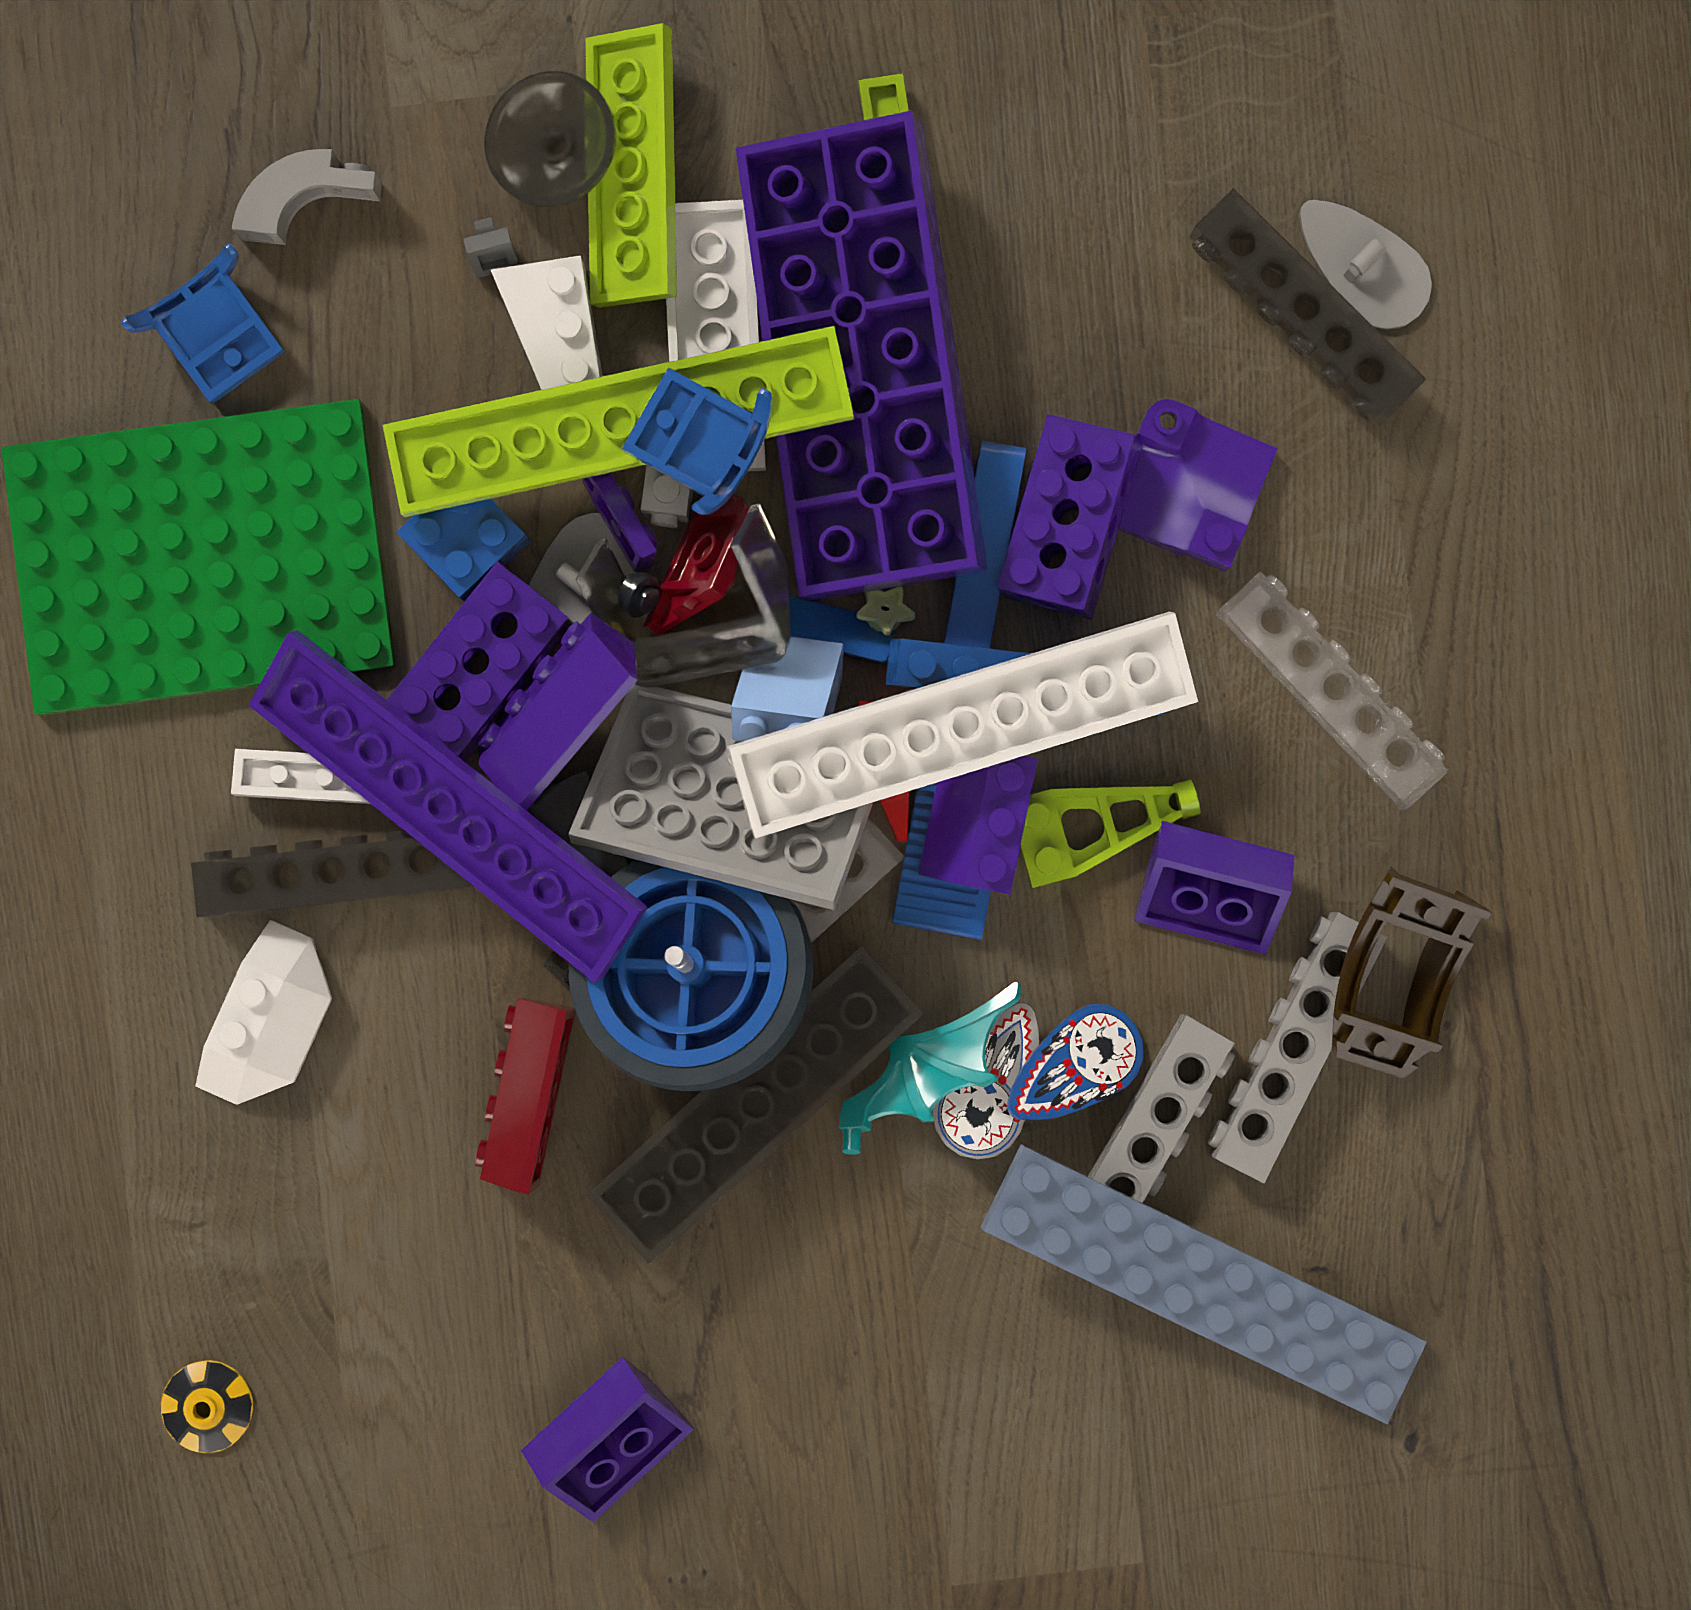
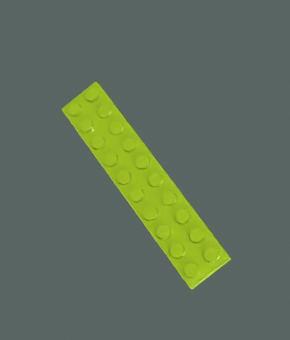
M831 326L384 424L383 430L400 513L403 517H409L647 465L625 453L622 447L668 368L750 413H753L759 390L764 388L772 393L773 406L769 427L764 439L853 420L854 415L835 327Z

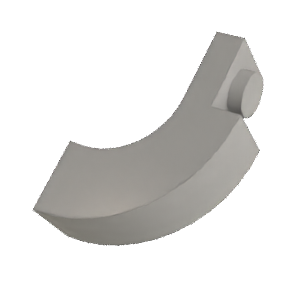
M313 149L297 152L274 162L251 182L238 203L231 229L242 241L286 245L289 225L295 214L307 203L323 197L380 201L382 183L376 173L372 172L371 168L366 165L345 163L343 168H339L340 161L332 149Z

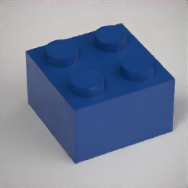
M492 499L413 515L396 531L464 602L496 562L506 567L531 543L526 534Z

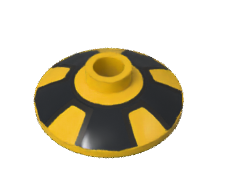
M212 1360L194 1362L179 1370L165 1387L161 1401L163 1423L170 1436L186 1449L200 1453L221 1451L234 1444L247 1430L253 1413L251 1390L243 1376L233 1367ZM198 1402H205L210 1406L211 1412L209 1417H201L197 1414L196 1405Z

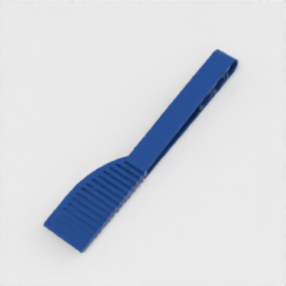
M981 440L974 478L988 571L956 576L944 644L990 649L1000 595L997 586L1009 547L1026 448ZM936 783L917 788L892 924L981 940L991 891L918 875Z

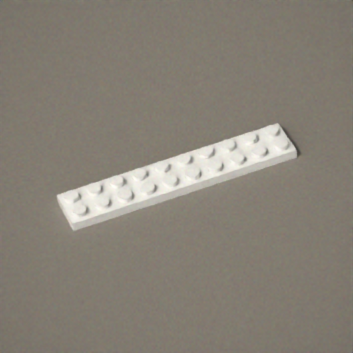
M1167 612L727 746L753 836L758 838L1198 702L1176 615L1174 612Z

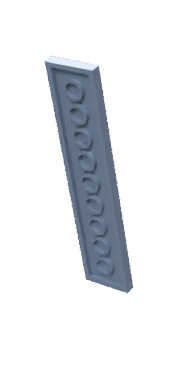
M1022 1144L980 1227L983 1231L1385 1424H1388L1427 1343L1422 1338Z

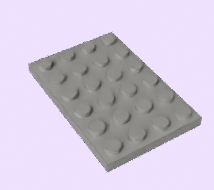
M636 682L624 698L568 835L573 844L835 910L873 802L755 838L727 746L743 742L732 740L731 705Z

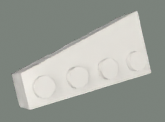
M581 256L491 270L542 390L603 377L592 306L590 305L586 268Z

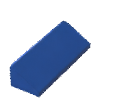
M765 590L754 632L843 643V656L886 666L889 657L890 640H893L895 630L890 635H884L883 632L873 629L866 620L858 619L856 616L858 612Z

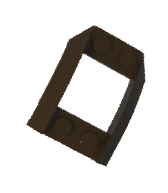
M1390 866L1357 925L1344 959L1334 1005L1332 1053L1337 1058L1401 1078L1407 1077L1418 1069L1419 1066L1415 1062L1430 1051L1439 1053L1443 1047L1438 1040L1444 1009L1459 970L1474 945L1469 939L1481 919L1488 921L1492 912L1458 890L1455 894L1400 875ZM1386 923L1429 937L1419 958L1405 1005L1402 1026L1355 1011L1365 968Z

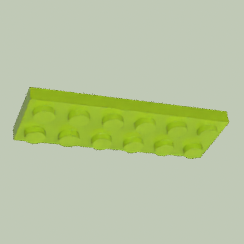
M664 23L585 38L590 305L602 308L677 297L672 28Z

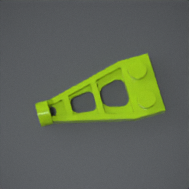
M1192 780L1175 783L1173 786L1049 789L1031 794L1020 844L1031 887L1035 888L1078 876L1158 831L1162 821L1172 823L1180 818L1185 819L1200 815V805ZM1172 794L1175 796L1179 811L1173 810L1169 806V798ZM1131 800L1143 802L1148 815L1146 822L1123 833L1116 831L1110 812L1111 805ZM1069 809L1095 810L1102 818L1104 826L1102 837L1082 850L1070 848L1067 844L1061 822L1063 813Z

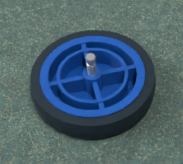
M640 860L633 861L611 877L648 908L603 979L594 983L569 963V984L573 1005L581 1025L598 1050L612 1064L631 1077L652 1086L679 1091H704L724 1087L749 1077L773 1060L786 1046L801 1023L812 990V947L806 925L795 902L792 899Z

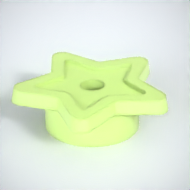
M896 587L886 592L881 590L864 592L867 604L856 615L858 619L866 620L873 629L883 632L884 635H890L901 622L915 619V613L902 603V587ZM886 606L889 608V611H883L881 608Z

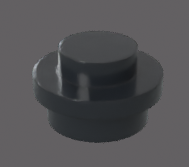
M634 573L626 578L618 592V603L623 606L624 612L632 618H639L644 614L650 613L655 608L660 596L658 580L649 574L640 575L638 573Z

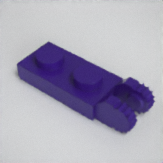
M612 472L583 478L582 483L590 494L591 500L633 571L638 573L650 567L657 552L655 549L657 548V541L651 528L646 523L641 525L633 512L635 505L626 487L617 485L611 475Z

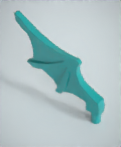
M1014 982L982 1006L947 1025L915 1035L892 1036L889 1038L887 1045L890 1048V1061L884 1073L874 1084L843 1101L839 1117V1129L843 1131L842 1152L850 1155L860 1154L861 1132L871 1131L872 1120L890 1114H906L917 1117L922 1122H933L935 1117L932 1110L946 1095L964 1087L979 1086L985 1088L998 1081L997 1075L989 1073L986 1066V1044L992 1027L1001 1013L1019 1001L1022 989L1020 983Z

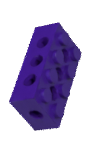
M1047 414L997 589L1007 599L1089 620L1093 619L1142 451V446L1135 434ZM1084 467L1092 468L1090 475L1085 480L1073 481L1078 470ZM1079 510V516L1075 522L1069 525H1061V520L1067 512ZM1058 553L1067 554L1062 566L1056 569H1049V562L1054 555Z
M496 562L389 696L387 701L466 763L479 747L477 741L483 730L491 722L498 723L506 713L505 707L512 695L519 689H525L532 680L534 671L539 663L547 655H552L561 643L564 634L574 622L503 565ZM508 619H517L518 628L515 634L506 639L500 638L499 629L502 623ZM488 654L489 665L487 669L481 674L474 675L471 671L473 660L478 655ZM459 689L461 699L458 706L446 711L443 706L445 695L451 690Z

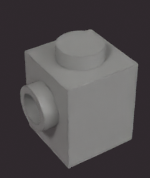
M647 465L641 511L644 517L651 519L650 524L661 527L676 528L678 522L689 523L693 490Z

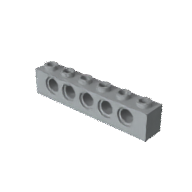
M1330 912L1327 919L1321 916L1314 926L1309 941L1315 944L1308 958L1300 957L1294 966L1289 981L1294 983V986L1287 1000L1280 998L1274 1006L1269 1017V1022L1274 1025L1266 1041L1260 1038L1254 1046L1248 1063L1252 1064L1253 1067L1246 1081L1239 1079L1234 1086L1228 1100V1104L1233 1107L1225 1122L1219 1120L1216 1123L1208 1139V1145L1212 1146L1209 1153L1210 1156L1262 1183H1265L1331 1051L1333 1013L1340 974L1336 976L1329 975L1324 968V959L1333 950L1341 953L1345 959L1350 942L1359 923L1339 912ZM1380 934L1368 960L1359 993L1387 939L1382 934ZM1317 991L1324 999V1008L1319 1015L1311 1017L1305 1012L1303 1001L1308 993ZM1291 1032H1298L1304 1040L1302 1052L1295 1057H1288L1283 1050L1284 1038ZM1271 1073H1278L1284 1081L1283 1090L1278 1096L1268 1098L1262 1089L1263 1080ZM1259 1114L1264 1124L1261 1134L1255 1138H1246L1242 1132L1243 1120L1248 1115Z
M1181 1014L1088 1177L1107 1186L1115 1178L1127 1177L1132 1183V1192L1129 1197L1142 1203L1147 1194L1154 1197L1166 1178L1167 1173L1163 1172L1162 1168L1170 1154L1177 1157L1189 1138V1133L1184 1131L1193 1115L1199 1118L1203 1114L1211 1100L1212 1094L1207 1091L1215 1076L1222 1078L1230 1068L1235 1054L1230 1052L1234 1042L1191 1017ZM1194 1057L1200 1065L1199 1076L1192 1082L1184 1083L1178 1076V1065L1183 1059ZM1164 1097H1172L1176 1101L1178 1108L1176 1116L1168 1122L1158 1121L1154 1112L1156 1103ZM1141 1137L1151 1138L1155 1145L1153 1156L1146 1161H1137L1132 1156V1145Z

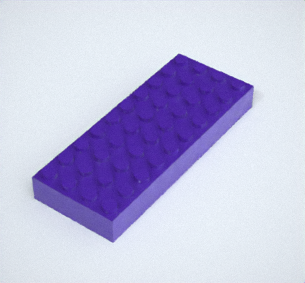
M911 110L737 147L736 155L762 339L767 341L834 326L854 415L853 420L776 436L799 597L816 601L988 571L923 123Z

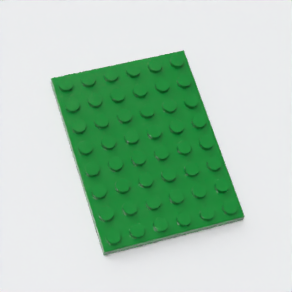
M360 399L1 447L35 715L40 716L259 686L287 633L296 630L303 633L352 673L396 667L364 413Z

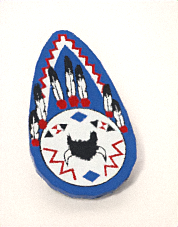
M1090 1004L1071 1013L1049 1033L1020 1069L1012 1085L1007 1102L1009 1114L1018 1120L1039 1121L1054 1119L1103 1101L1127 1087L1138 1075L1143 1061V1043L1135 1023L1123 1011L1107 1004Z

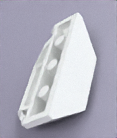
M273 920L269 921L242 961L206 1040L196 1087L237 1105L296 1081L332 1001V995L316 952L317 949L313 938Z

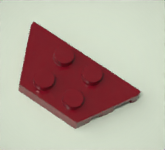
M736 490L729 500L715 512L701 515L694 511L659 589V601L648 614L643 627L654 634H663L720 600L733 585L736 578V568L743 552L753 540V530L760 516Z

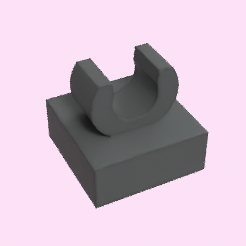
M492 217L474 221L477 235L464 238L463 240L476 278L491 275L492 269L519 265L507 227L495 230Z

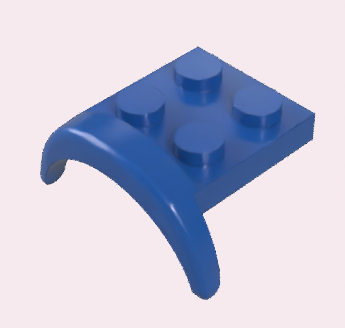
M231 243L224 245L221 252L209 265L179 289L150 307L135 314L125 316L121 320L122 326L130 333H140L156 329L211 404L220 400L285 353L282 346L230 277L239 258L238 252Z
M668 368L622 449L625 453L704 496L694 503L692 510L701 515L711 514L729 500L751 467L769 427L773 406L772 393L761 388L757 393L753 413H750Z

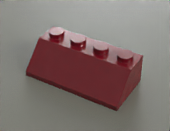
M525 997L518 998L516 1006L509 1005L504 1022V1032L510 1033L507 1051H499L494 1071V1077L501 1078L498 1095H490L485 1113V1122L491 1123L488 1141L481 1139L475 1161V1166L482 1168L481 1180L527 1195L539 1186L574 1021L575 1008Z

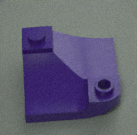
M1171 399L1157 401L1148 409L1136 434L1142 446V451L1119 530L1178 556L1186 555L1226 572L1231 567L1244 537L1255 503L1278 448L1202 416L1196 409ZM1164 414L1171 415L1175 419V427L1171 429L1162 427L1159 420L1160 416Z

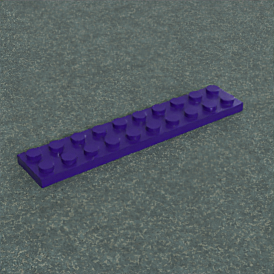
M299 630L287 633L249 706L591 981L596 983L603 979L648 907Z

